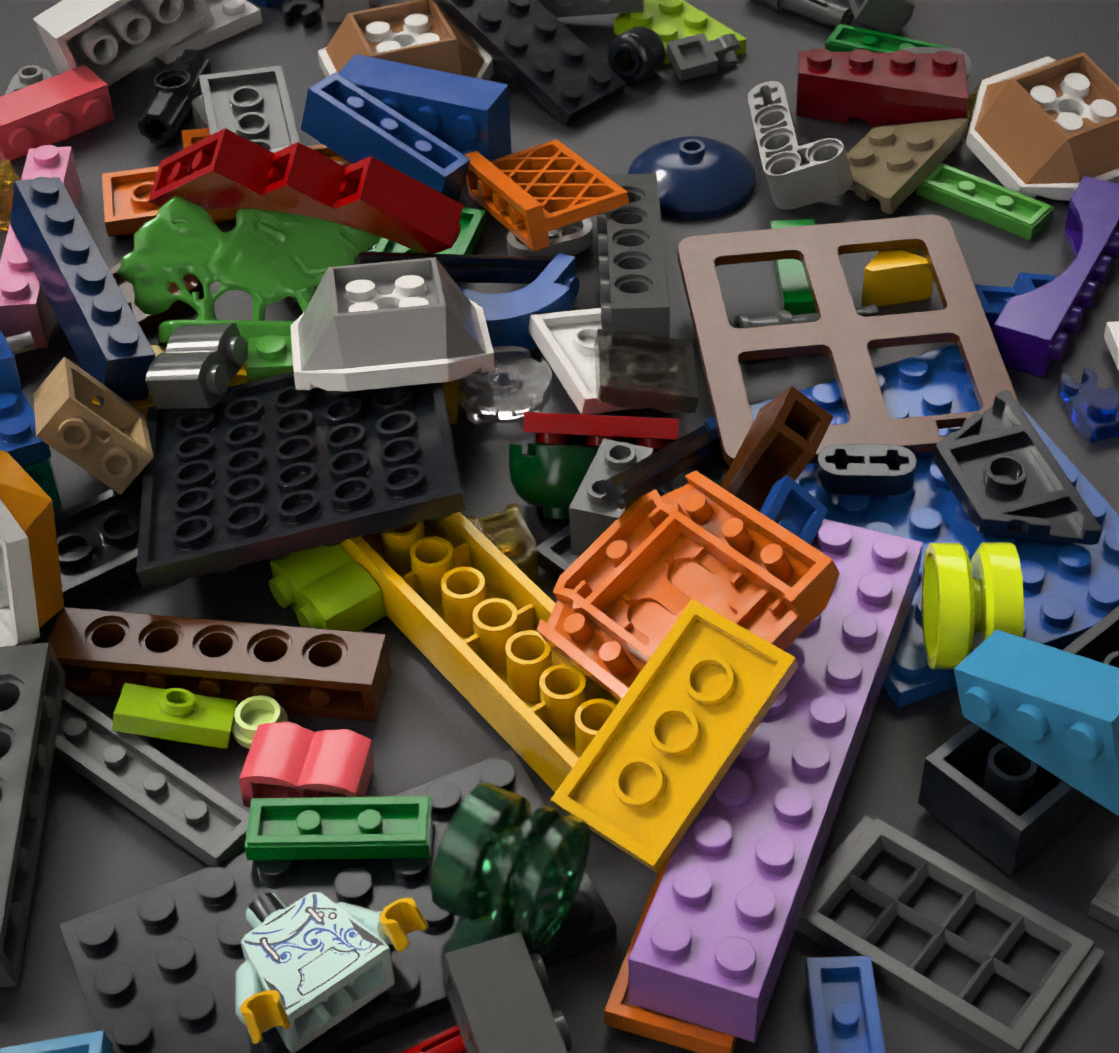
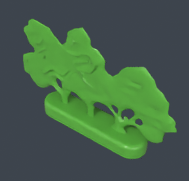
M174 196L158 210L154 219L145 222L141 229L134 233V251L121 258V267L118 269L117 275L133 284L135 293L134 304L144 314H159L168 310L172 303L177 300L190 305L198 313V317L195 320H168L162 322L159 325L158 345L167 347L170 336L181 325L236 323L240 335L248 345L249 337L291 335L290 326L295 321H265L266 307L271 303H277L290 296L296 297L304 313L316 291V286H319L328 267L353 265L354 258L362 251L368 252V249L375 246L381 237L360 229L314 217L240 208L236 212V227L231 231L222 232L213 223L212 217L203 207L180 196ZM185 275H194L202 283L205 298L199 299V292H192L190 294L183 281ZM219 281L221 286L218 292L211 294L210 285ZM171 283H175L178 286L180 295L170 293L169 286ZM230 290L248 292L253 298L252 321L217 320L214 314V302L222 294Z

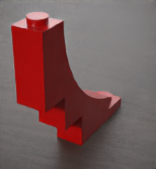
M227 128L161 160L148 201L158 207H162L172 197L180 196L203 207L205 210L245 208L309 216L360 229L408 247L418 253L435 254L453 247L460 234L461 225L459 220L463 209V204L372 156L345 167L299 142L273 153Z

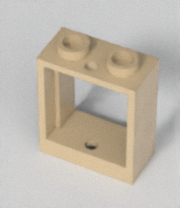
M66 357L60 361L34 392L36 437L120 495L154 457L145 414ZM95 396H101L104 398V402L96 405L92 402V399Z

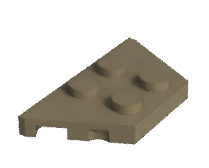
M959 118L873 128L847 153L853 176V185L849 190L854 191L856 196L864 201L872 199V196L880 200L881 211L892 214L968 135L967 119Z

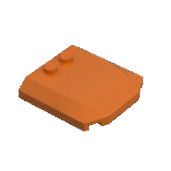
M693 471L685 475L688 484L660 496L655 489L639 497L559 576L553 590L557 602L548 623L541 619L536 630L547 644L620 701L691 599L696 600L785 651L827 607L840 574L833 559L698 471Z

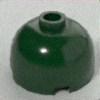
M518 443L509 444L510 481L516 494L527 504L542 507L544 518L569 519V506L595 457V448H585V445L528 443L527 453H522V445Z

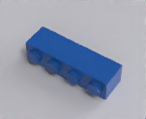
M336 72L308 88L301 124L302 131L352 164L372 156L455 201L460 199L471 159Z

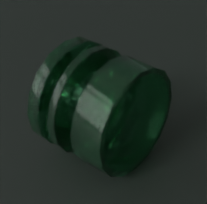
M491 783L479 784L466 795L459 805L442 837L433 865L430 886L432 902L439 909L474 924L486 921L491 916L492 928L498 934L507 936L521 932L526 946L533 949L543 947L558 931L579 890L590 849V828L584 820L572 815L561 817L556 809L549 806L540 807L531 815V804L524 796Z

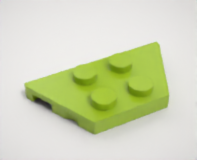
M644 0L643 12L619 13L614 19V33L616 35H620L634 27H646L655 31L665 46V60L663 64L671 63L666 54L667 42L701 33L705 34L708 41L718 39L726 34H734L740 44V49L733 50L735 55L746 53L747 38L684 0Z

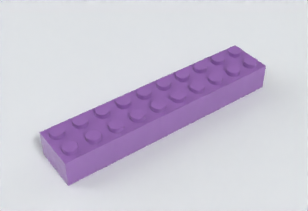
M823 519L811 546L833 559L840 572L828 605L785 650V652L796 657L797 670L675 847L628 958L630 1004L755 1043L918 586L923 542Z

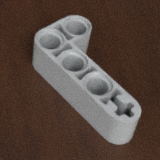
M768 81L751 89L748 93V103L763 171L775 206L783 210L796 209L836 197L848 191L853 185V176L842 141L836 138H826L800 146L793 116L782 83Z

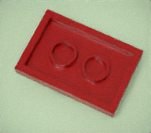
M524 412L523 432L536 433V443L570 444L571 434L587 435L586 445L600 446L603 439L620 442V437H636L637 445L662 449L670 444V439L681 438L682 419Z

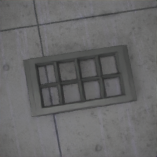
M866 815L815 874L796 926V930L840 957L871 956L874 978L997 1053H1039L1105 956V951L1094 946L1095 942L877 817L873 820ZM881 851L915 869L894 897L887 895L860 879V876ZM927 878L934 880L962 897L941 926L906 906ZM850 889L885 908L861 938L827 918ZM974 905L1010 924V927L990 954L954 934ZM897 916L932 936L909 967L874 946ZM1023 933L1060 953L1039 983L1002 962ZM944 945L981 965L958 996L922 975ZM993 974L1030 994L1009 1026L1004 1025L971 1005Z

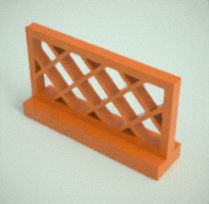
M557 139L491 161L487 160L478 151L465 154L466 157L471 159L466 175L469 195L533 252L550 247L549 231L629 204L628 192Z

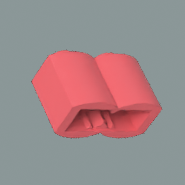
M292 722L258 725L239 777L243 805L250 808L251 798L365 797L374 769L372 739L348 729L313 732Z

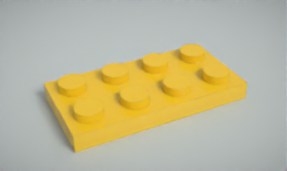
M691 599L555 792L551 802L563 813L658 873L797 670L796 657L696 600Z

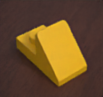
M919 248L879 251L865 267L861 305L866 307L874 304L880 307L930 298L934 278L927 259L924 257V251Z

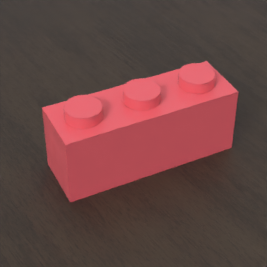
M82 65L1 96L0 158L6 163L27 155L28 150L31 148L52 145L115 120L108 85L86 65Z

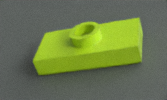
M124 682L114 711L112 730L225 749L228 748L237 701L193 694L182 688L161 689Z

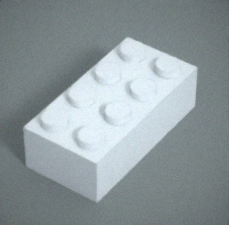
M62 0L33 18L59 74L86 65L108 86L214 20L206 0Z

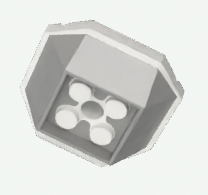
M436 257L328 267L305 312L290 326L296 390H311L318 387L327 391L348 392L440 383L466 378L474 372L486 373L495 370L494 352L483 308L465 296Z

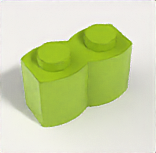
M340 544L331 547L318 546L294 552L282 559L270 561L273 578L269 580L270 590L281 607L286 608L290 605L296 612L301 627L357 632L386 617L380 587L360 564L352 561Z

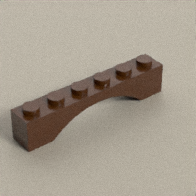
M793 386L789 387L759 410L720 486L760 512L773 485L786 475L796 481L815 456L834 416Z

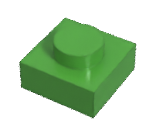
M291 335L249 337L246 360L248 382L294 371Z

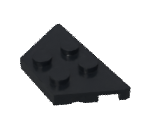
M1009 390L998 393L995 396L993 406L982 415L975 412L963 422V427L960 430L949 433L935 445L933 461L978 533L1084 545L1099 543L1103 530Z

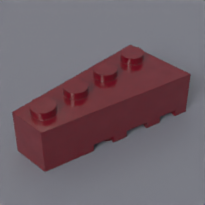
M821 48L799 51L796 116L846 124L851 122L853 118H859L869 124L871 128L888 126L889 124L903 125L959 118L966 119L969 96L964 54H954L949 51L926 54L912 53L907 50H898L893 53H876L864 49H857L852 52H830Z

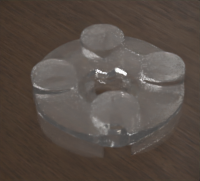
M517 346L492 347L494 352V371L486 373L474 372L466 378L455 380L459 404L466 410L468 420L478 425L490 422H524V412H544V406L550 401L553 391L552 371L548 362L542 358L541 364L530 357V350ZM509 382V385L500 386V383Z

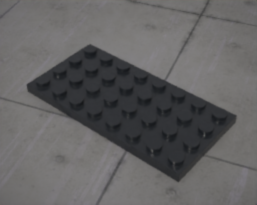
M512 749L393 795L432 796L434 813L431 858L247 860L246 853L223 861L218 866L214 864L59 925L96 1031H105L113 1043L112 1053H291L276 1027L261 1034L262 1041L253 1044L247 1027L236 1015V971L245 962L241 941L247 933L254 929L245 918L248 906L258 896L269 892L275 893L286 907L291 906L311 892H321L335 904L344 902L378 912L383 911L385 907L398 899L412 898L429 927L425 931L417 930L407 935L409 946L404 951L398 952L393 944L388 945L395 984L295 1052L348 1053L451 1009L443 987L445 953L521 932L529 955L538 953L546 969L617 939V924Z

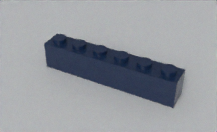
M37 177L27 180H15L10 225L83 370L126 401L148 399L149 389L145 379L149 366L155 358V353L60 177ZM97 396L100 404H102L104 402V398L101 396Z

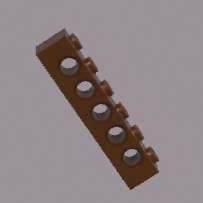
M63 607L47 641L66 674L64 687L75 695L119 699L125 682L161 689L182 688L193 694L237 701V706L249 697L264 695L276 700L285 709L287 714L377 722L391 672L386 634L362 631L352 632L259 624L255 622L245 623Z

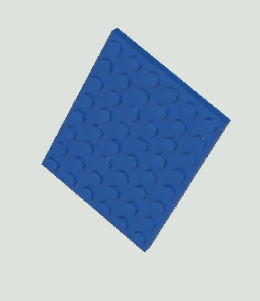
M956 344L874 368L888 414L893 418H910L980 410ZM836 380L800 390L802 394L834 416L830 425L848 422ZM773 399L750 405L753 421L759 410ZM1021 405L1022 411L1103 530L1098 544L1084 545L978 533L933 461L934 452L915 454L917 464L914 485L903 494L852 495L830 493L822 489L817 483V463L808 464L795 481L828 509L824 517L826 520L923 542L917 590L883 683V687L898 708L957 688L954 669H931L925 654L922 628V577L925 553L929 543H959L968 553L970 562H972V557L981 543L1014 544L1020 558L1023 577V638L1063 650L1119 606V514ZM714 416L705 419L704 426L708 431L717 428ZM962 427L938 429V435H948L951 432L960 430ZM718 437V438L715 440V442L717 443V445H718V447H719V449L717 450V453L720 455V457L722 458V460L725 462L724 457H723V453H722V449H721L720 440H719V437Z

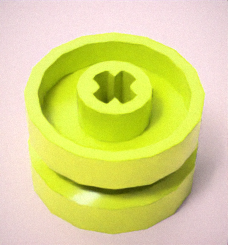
M929 543L923 564L922 628L925 654L931 669H954L971 653V649L974 651L996 630L1023 638V577L1020 558L1014 544L981 543L972 557V562H970L968 553L959 543Z

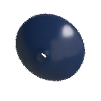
M679 137L654 144L638 155L628 170V174L657 173L661 215L679 219H705L729 213L742 206L751 197L755 188V170L748 158L729 144L704 137Z

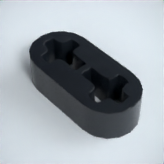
M833 444L823 448L818 454L816 480L822 489L835 494H903L914 485L917 459L915 454L909 449L899 445Z

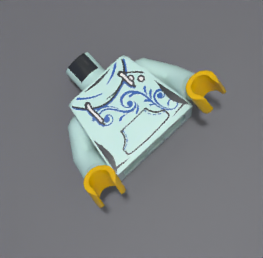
M311 892L289 907H286L275 893H264L253 900L245 912L246 920L254 929L247 933L241 941L245 962L236 971V1015L247 1027L253 1044L262 1041L261 1034L276 1027L288 1050L291 1053H295L393 986L395 980L388 945L393 944L398 952L404 951L409 946L407 935L417 930L425 931L429 926L412 898L398 899L385 907L383 911L378 912L344 902L335 904L321 892Z

